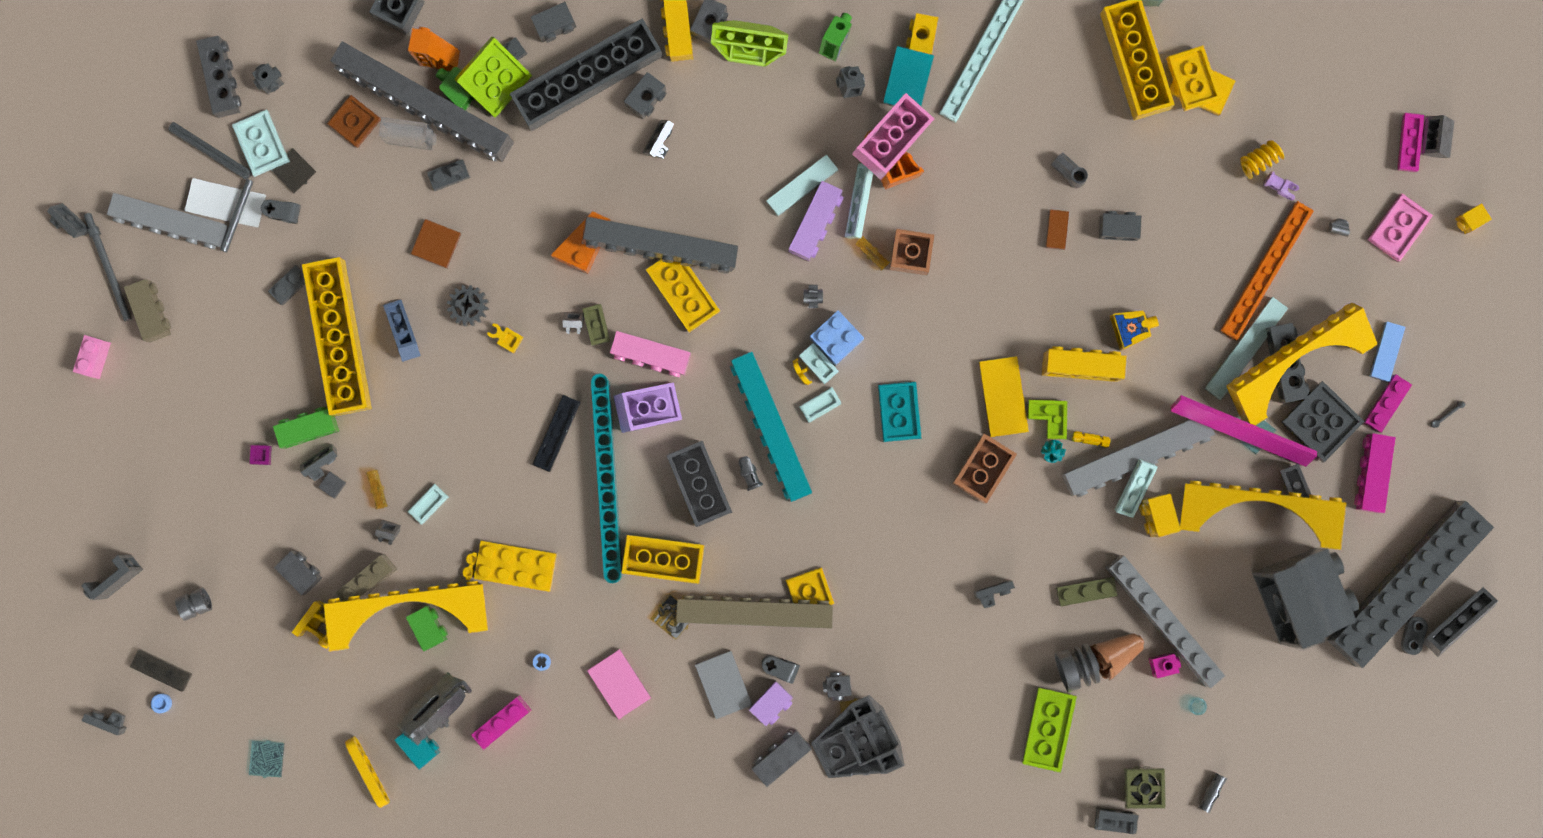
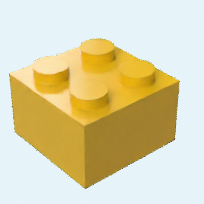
M1161 494L1141 501L1139 510L1146 520L1144 528L1147 535L1150 534V537H1162L1181 532L1171 494Z

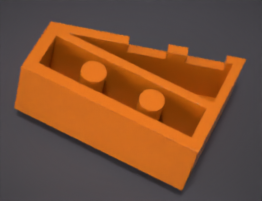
M412 28L408 51L419 66L434 69L443 68L446 71H451L454 67H458L461 50L428 28Z
M872 130L867 132V134L864 136V139L869 135V133ZM905 152L881 179L885 190L919 178L925 172L912 159L913 157L910 153Z
M593 211L588 216L611 221L609 218ZM584 220L551 256L564 264L588 274L601 247L593 249L586 247V244H581Z

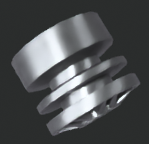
M1087 643L1081 646L1082 652L1078 646L1074 647V657H1072L1069 650L1055 653L1057 668L1067 692L1081 689L1080 679H1083L1087 686L1091 685V679L1095 684L1100 683L1099 665Z

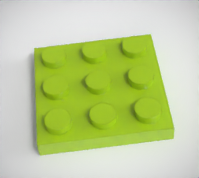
M491 36L454 80L491 116L496 118L512 100L510 93L524 86L532 75Z

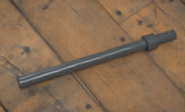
M91 213L84 214L89 237L93 239L123 320L129 321L132 318L100 238V229L95 225Z

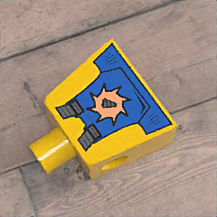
M1143 310L1116 313L1109 316L1120 351L1151 337L1150 329L1159 326L1157 317L1146 318Z

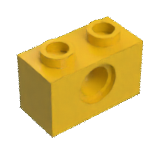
M916 13L915 19L910 21L909 30H912V35L907 37L906 48L932 54L938 17ZM922 32L926 35V38L919 39L916 34Z

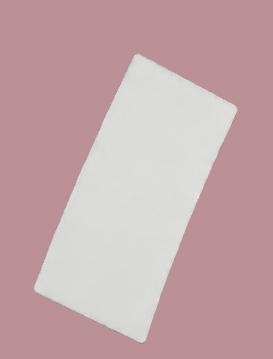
M193 178L185 211L230 222L242 189ZM250 191L239 224L259 227L262 214L261 205L265 201V194Z

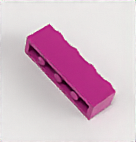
M1371 433L1366 434V437L1363 439L1364 455L1360 459V467L1362 469L1361 475L1357 479L1359 490L1354 500L1356 510L1385 513L1396 437Z

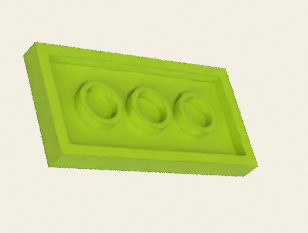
M1038 687L1022 764L1061 773L1077 696Z

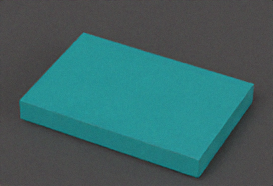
M897 46L883 103L895 105L907 93L921 106L934 55Z
M916 382L878 385L883 442L922 439Z

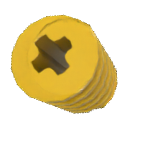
M1269 140L1266 144H1262L1260 148L1249 152L1247 156H1242L1240 159L1241 167L1245 175L1251 180L1253 178L1252 172L1255 175H1259L1258 168L1264 172L1266 170L1265 164L1270 168L1272 167L1271 161L1275 164L1279 163L1278 157L1284 160V153L1276 142Z

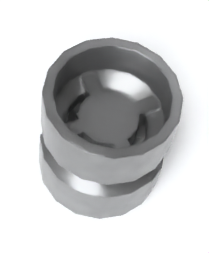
M203 587L192 591L190 595L185 594L175 599L177 611L185 621L196 617L197 613L201 615L212 610L210 596Z

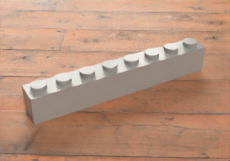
M1190 419L1064 473L1062 477L1070 495H1077L1078 498L1088 494L1087 490L1092 487L1097 490L1106 486V481H1118L1127 472L1131 475L1139 459L1157 464V459L1164 457L1166 460L1176 456L1175 452L1182 449L1185 452L1194 448L1192 445L1199 442L1201 445L1211 441L1210 437L1215 435L1213 428Z
M1118 556L1105 567L1205 687L1212 688L1225 677L1223 672L1125 556Z

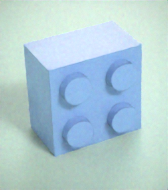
M838 310L810 336V340L836 366L864 340V337Z

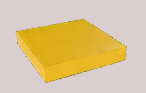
M822 567L786 580L793 603L798 604V600H810L809 604H817V601H829V605L834 604Z

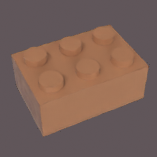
M982 434L952 484L986 504L1017 453L988 435Z

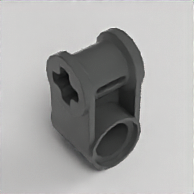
M266 200L261 205V211L270 219L298 224L301 205L293 202ZM274 207L275 211H271L270 213L268 209Z
M768 655L762 660V668L767 674L785 682L794 683L800 665L773 655ZM771 660H774L773 663L776 666L768 669L766 662L770 663Z

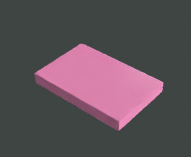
M1401 193L1367 240L1399 262L1433 215Z
M620 649L587 670L618 720L651 699V696Z

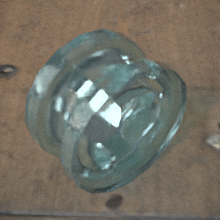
M1199 697L1191 698L1188 702L1189 711L1195 715L1204 714L1207 710L1206 701ZM1200 701V705L1202 706V708L1200 710L1196 709V711H1194L1195 707L1193 706V704L1199 703Z

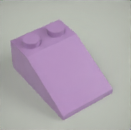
M674 382L613 396L622 433L682 420Z

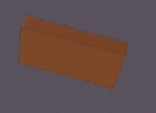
M1049 210L1045 248L1065 250L1069 211Z

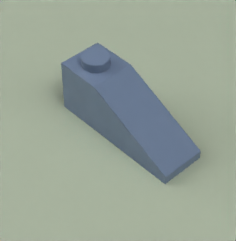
M402 300L383 305L402 362L421 356Z

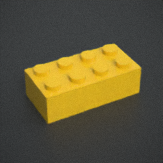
M1052 346V348L1043 353L1041 376L1119 382L1125 379L1127 356L1121 355V352L1118 351L1102 354V350L1082 352L1083 349L1071 348V350L1065 351L1063 347Z
M627 535L622 574L699 584L705 545Z

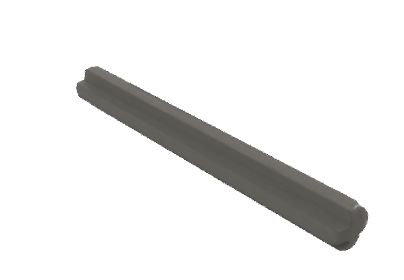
M172 122L168 130L242 178L248 179L252 172L177 123Z

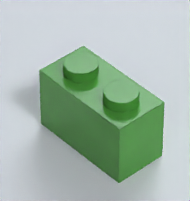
M426 606L406 617L423 652L448 640L446 637L448 635L444 625L440 626L437 620L439 615L436 609L431 608V606Z

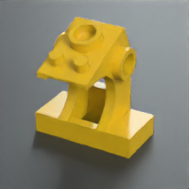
M317 600L313 602L291 633L300 637L308 631L319 639L317 643L327 649V634L324 635L317 630L322 622L326 624L325 616L320 613L324 608V603Z

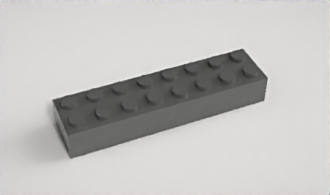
M642 18L513 91L510 95L530 130L533 131L663 57L662 51Z

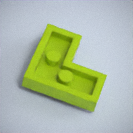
M1028 400V420H1047L1046 439L1066 440L1067 401Z

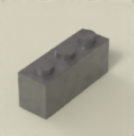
M797 729L794 732L792 730L788 731L782 737L784 740L780 744L774 743L768 748L769 753L764 757L760 755L752 762L754 764L752 770L766 787L812 750L811 746Z

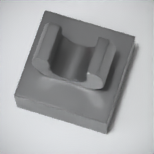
M565 313L563 327H566L567 334H570L571 328H576L577 334H580L584 323V313Z
M382 520L376 529L375 536L378 537L379 542H382L383 539L389 540L388 545H391L400 532L401 525Z

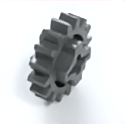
M462 285L461 291L455 288L456 294L449 295L453 299L452 301H447L451 305L447 311L453 312L450 317L452 319L457 318V324L463 321V326L467 327L468 322H470L471 326H475L474 321L481 323L480 317H487L484 311L489 310L485 306V304L489 303V300L483 299L486 294L484 292L480 293V288L477 287L473 290L472 285H469L468 289ZM474 295L479 298L480 304L474 301ZM471 303L472 307H468L467 310L464 305ZM456 308L461 309L462 317L457 313ZM478 311V313L474 317H472V314Z

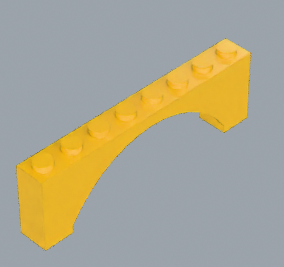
M1353 302L1345 305L1341 310L1328 316L1326 320L1313 326L1311 330L1298 336L1294 341L1283 346L1279 351L1266 357L1264 361L1251 367L1246 373L1233 379L1231 383L1226 385L1241 420L1256 426L1268 418L1266 412L1276 384L1285 371L1306 353L1320 347L1342 345L1348 346L1360 354H1364L1376 346L1377 341L1364 308Z
M1190 480L1189 484L1185 483L1180 529L1200 532V527L1209 518L1226 507L1247 501H1265L1283 506L1299 516L1316 535L1320 542L1319 547L1341 550L1346 503L1342 502V498L1330 497L1328 501L1321 500L1322 496L1309 495V498H1303L1301 493L1289 492V496L1281 495V491L1269 490V493H1261L1259 488L1249 487V491L1241 490V486L1229 485L1228 489L1221 488V484L1209 483V486H1203L1200 481Z
M478 581L466 582L467 586L459 587V584L455 583L448 584L446 589H439V586L427 587V591L420 592L419 588L408 589L407 594H400V591L388 592V596L380 597V593L368 594L367 599H360V596L348 597V601L340 602V598L328 599V603L324 604L329 651L349 649V642L368 618L385 607L402 602H425L441 607L458 618L467 627L468 633L488 631L483 584H478Z

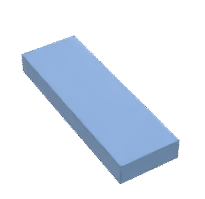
M1388 321L1385 322L1369 377L1390 382L1405 331L1404 326Z

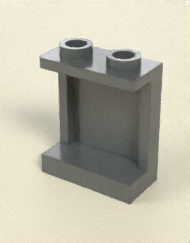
M117 555L112 561L119 570L101 584L99 582L83 583L81 585L84 589L83 593L92 600L108 599L139 574L143 568L132 555Z

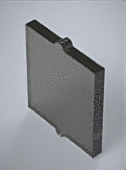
M292 148L287 153L290 162L271 171L293 193H296L304 184H307V181L316 171Z

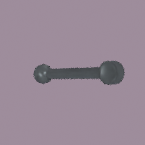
M1459 401L1456 407L1439 420L1432 421L1431 426L1438 428L1442 421L1458 409L1464 408L1465 402Z

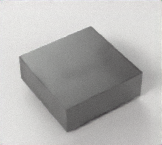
M329 472L319 488L331 497L336 498L346 485V482L334 473Z

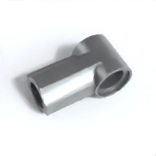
M1063 152L1051 164L1069 181L1073 188L1082 187L1088 178L1087 171L1079 167ZM1079 174L1082 176L1083 180L1076 181L1073 175Z

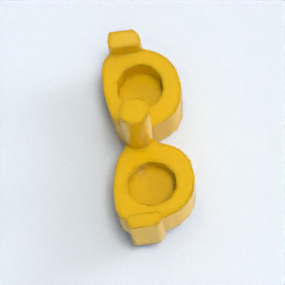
M798 358L792 361L795 372L805 385L811 384L812 381H809L803 374L809 370L808 367L801 370L797 362Z
M477 552L469 554L466 558L469 566L464 568L463 576L468 581L474 575L473 566L477 562Z

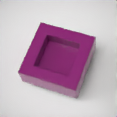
M251 445L249 464L271 465L272 446Z

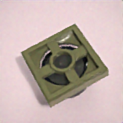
M1149 766L1124 768L1126 809L1166 808L1164 768H1152Z

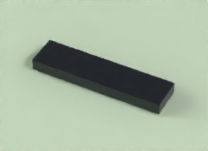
M565 395L562 396L532 465L551 472L581 402Z

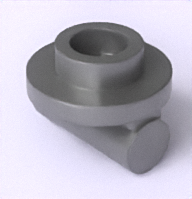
M1341 218L1331 221L1329 232L1348 237L1350 234L1348 221Z

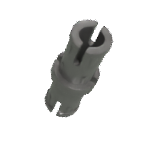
M1215 773L1211 784L1205 789L1206 793L1198 806L1199 808L1210 813L1217 798L1221 796L1220 792L1227 778Z

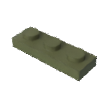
M1114 577L1056 587L1060 606L1118 596Z

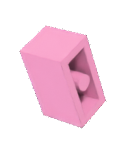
M84 335L73 372L100 379L111 343Z

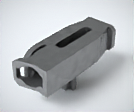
M447 672L409 710L402 722H399L397 726L405 736L418 746L421 743L420 741L435 732L439 727L442 729L444 726L446 728L449 726L448 718L462 704L465 699V693H471L472 690L464 680L453 677Z

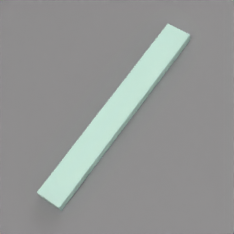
M1024 0L1001 1L940 111V115L955 123L957 122Z

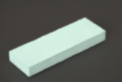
M1141 459L1138 460L1115 508L1117 513L1134 518L1158 468L1155 464Z

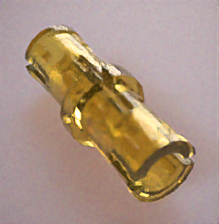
M864 236L855 243L867 255L866 258L877 265L881 271L889 265L890 262L878 251L879 249L874 247Z
M378 470L367 472L366 475L371 488L369 492L373 496L376 510L388 507L383 491L385 487L381 484Z

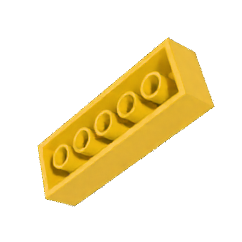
M1127 0L1104 7L1100 16L1133 121L1169 111L1175 104L1142 0Z

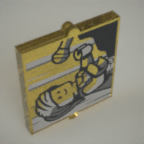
M670 594L662 604L658 605L659 608L650 619L674 639H677L685 629H688L689 623H677L678 600Z

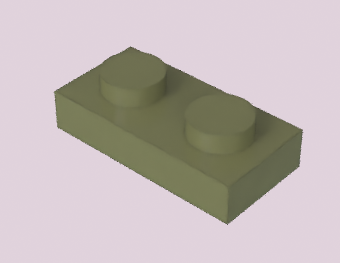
M598 304L582 308L591 345L595 346L611 342L602 305Z

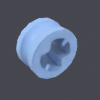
M541 653L534 657L533 666L537 670L544 671L550 667L551 660L548 655ZM539 657H541V659H543V657L547 659L545 661V667H539L537 665L539 663V661L537 660Z

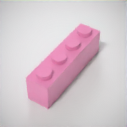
M616 331L610 351L611 355H614L613 359L625 362V359L632 360L633 365L643 367L644 364L649 365L651 370L661 372L663 369L669 371L668 375L680 378V375L685 376L691 353L619 331Z

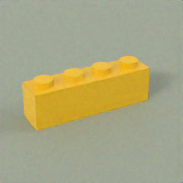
M660 0L664 1V7L661 8L662 19H666V26H663L664 38L668 37V44L665 45L666 56H670L671 62L693 59L687 0Z

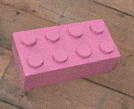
M905 93L860 143L852 155L881 180L932 123L934 118Z

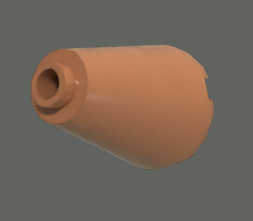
M1132 633L1089 646L1097 659L1099 674L1105 680L1107 678L1112 680L1143 651L1144 640L1140 635Z

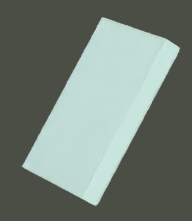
M267 109L232 124L254 177L290 162Z

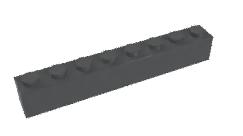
M587 217L585 220L581 243L593 249L602 247L608 252L623 251L624 254L629 256L639 254L643 255V258L646 259L660 258L666 263L676 261L681 262L683 266L697 265L700 269L704 270L718 269L720 273H729L735 269L738 245Z

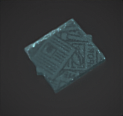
M270 740L266 742L252 741L249 775L263 776V778H281L285 743L271 742Z

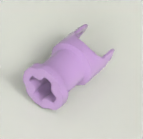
M1274 171L1268 174L1263 183V186H1269L1276 190L1277 194L1291 201L1295 199V196L1288 192V188L1293 191L1299 190L1298 185L1288 179L1284 180L1275 175Z

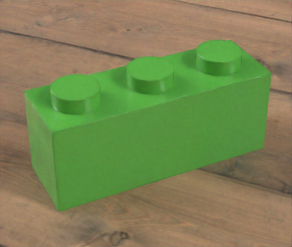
M326 407L317 408L315 413L309 415L308 413L299 414L296 416L297 419L291 421L289 418L280 420L278 425L273 426L279 448L287 449L339 432L336 418L329 415Z

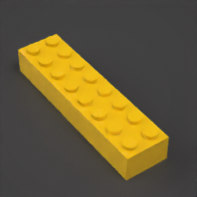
M337 257L302 264L328 413L330 416L335 417L371 410L372 405L346 262L344 259Z

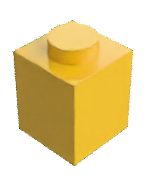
M1482 203L1455 218L1458 228L1465 234L1492 220Z

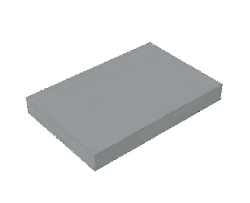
M732 651L695 665L716 719L752 706Z

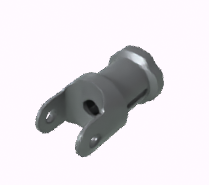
M742 457L739 460L740 474L746 481L747 491L762 486L763 483L759 481L756 473V466L751 463L749 457Z

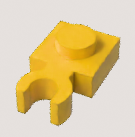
M493 323L492 326L497 328V333L491 334L488 332L487 335L493 339L499 338L498 345L515 353L524 337L507 327L503 332L498 324Z

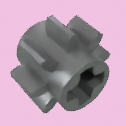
M809 285V289H804V304H809V308H818V304H823V289H818V285Z

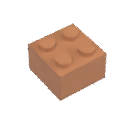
M896 229L889 270L927 276L930 269L934 234Z

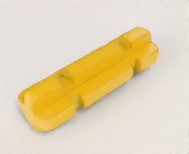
M1075 431L1072 436V441L1080 443L1082 441L1085 444L1100 445L1106 448L1110 445V438L1105 436L1100 437V435L1089 433L1082 434V432Z

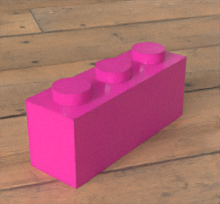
M519 695L476 730L472 737L484 750L532 710Z

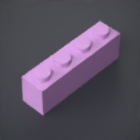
M821 181L789 247L790 253L807 261H810L811 257H816L819 250L816 246L819 240H824L828 232L825 228L828 223L832 224L836 215L833 211L836 206L840 207L844 199L841 196L843 190Z

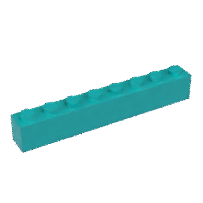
M753 352L731 360L733 365L729 367L733 376H738L740 383H737L740 393H745L747 400L744 402L748 411H753L755 418L752 421L755 428H760L762 436H759L763 447L768 446L770 453L767 456L771 465L774 463L778 471H775L778 482L782 481L785 486L782 491L786 500L790 499L793 502L812 494L813 492Z

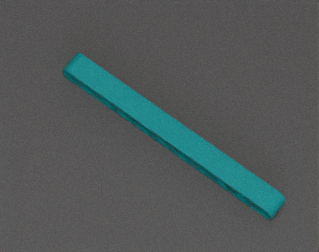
M596 374L591 379L603 574L604 579L608 583H617L621 580L623 574L610 381L605 375ZM599 378L605 379V385L602 388L596 387V381ZM600 397H605L607 400L604 407H598L597 400ZM601 416L608 418V423L605 426L598 424V419ZM602 435L609 437L607 445L600 444L599 439ZM604 454H608L611 458L610 462L606 465L601 463V457ZM605 473H609L612 476V480L608 484L602 481V476ZM607 492L613 495V500L610 503H606L603 500V496ZM608 511L614 514L612 522H607L604 518L605 513ZM610 530L616 535L612 542L606 539V533ZM609 550H614L617 553V558L614 561H610L607 558ZM611 569H615L618 572L616 580H611L608 576V572Z

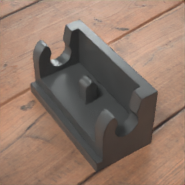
M1096 808L1094 829L1134 835L1137 832L1139 815L1129 811Z

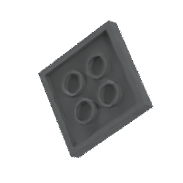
M1321 381L1308 394V398L1303 399L1281 423L1306 447L1317 451V458L1324 463L1365 421L1328 385Z

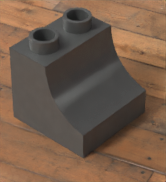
M1314 548L1252 572L1280 645L1303 650L1324 642L1330 634L1357 622L1353 612L1359 610L1358 600L1350 588L1345 590L1343 588L1339 575L1343 574L1345 569L1340 556L1336 552L1330 553L1328 548Z

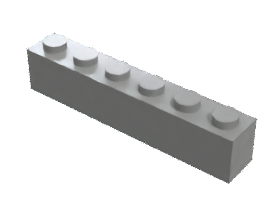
M116 193L112 195L107 215L113 217L112 221L120 224H124L125 221L130 222L132 227L142 229L143 226L148 227L150 232L161 234V231L166 232L168 237L179 240L180 236L186 238V242L196 245L197 242L204 243V247L213 250L216 247L221 248L229 227L220 222Z

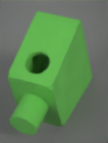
M454 67L449 73L443 68L439 69L436 74V78L442 81L439 89L453 104L466 110L474 98L454 80L462 70Z

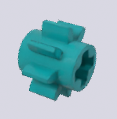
M1054 439L1049 442L1045 441L1041 449V454H1045L1044 460L1049 463L1061 462L1066 452V449L1062 448L1063 443Z

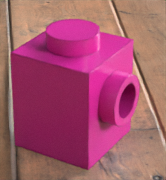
M1173 653L1148 658L1154 678L1158 679L1180 673L1181 663L1179 657Z

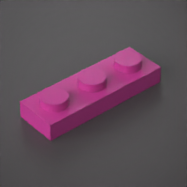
M1403 114L1397 167L1399 171H1419L1424 115Z
M1397 374L1393 375L1364 420V424L1378 433H1382L1412 384Z

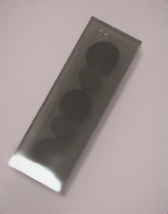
M142 649L137 651L130 665V668L181 692L185 691L192 676V673Z

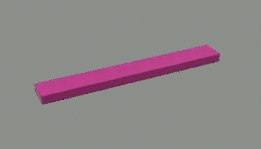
M1180 395L1171 405V412L1305 467L1317 457V451L1185 396Z

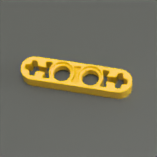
M355 736L346 740V748L377 806L382 808L389 804V797L359 740Z

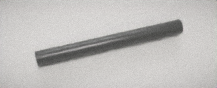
M246 179L220 248L223 252L227 253L254 183L251 180Z

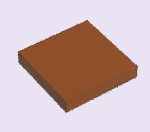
M350 95L327 124L358 148L381 121V118L354 96Z
M425 219L411 254L447 269L461 233Z

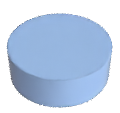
M157 694L151 700V708L156 713H165L172 707V699L167 694Z

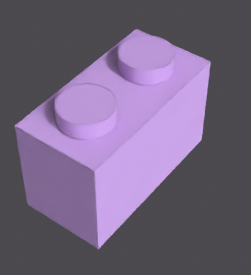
M775 681L749 708V711L765 726L768 724L773 725L779 718L777 714L782 709L786 711L793 704L791 702L793 696Z

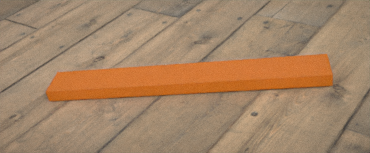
M1299 201L1295 202L1220 332L1235 341L1239 339L1314 210Z

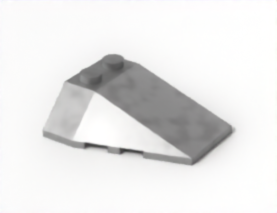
M870 695L851 703L811 743L828 778L851 777L853 775L864 776L877 773L888 774L905 766L901 742L884 708Z

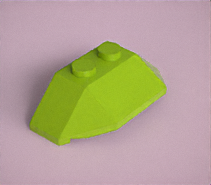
M731 20L713 23L711 44L717 48L727 61L766 67L786 54L789 34L771 25Z

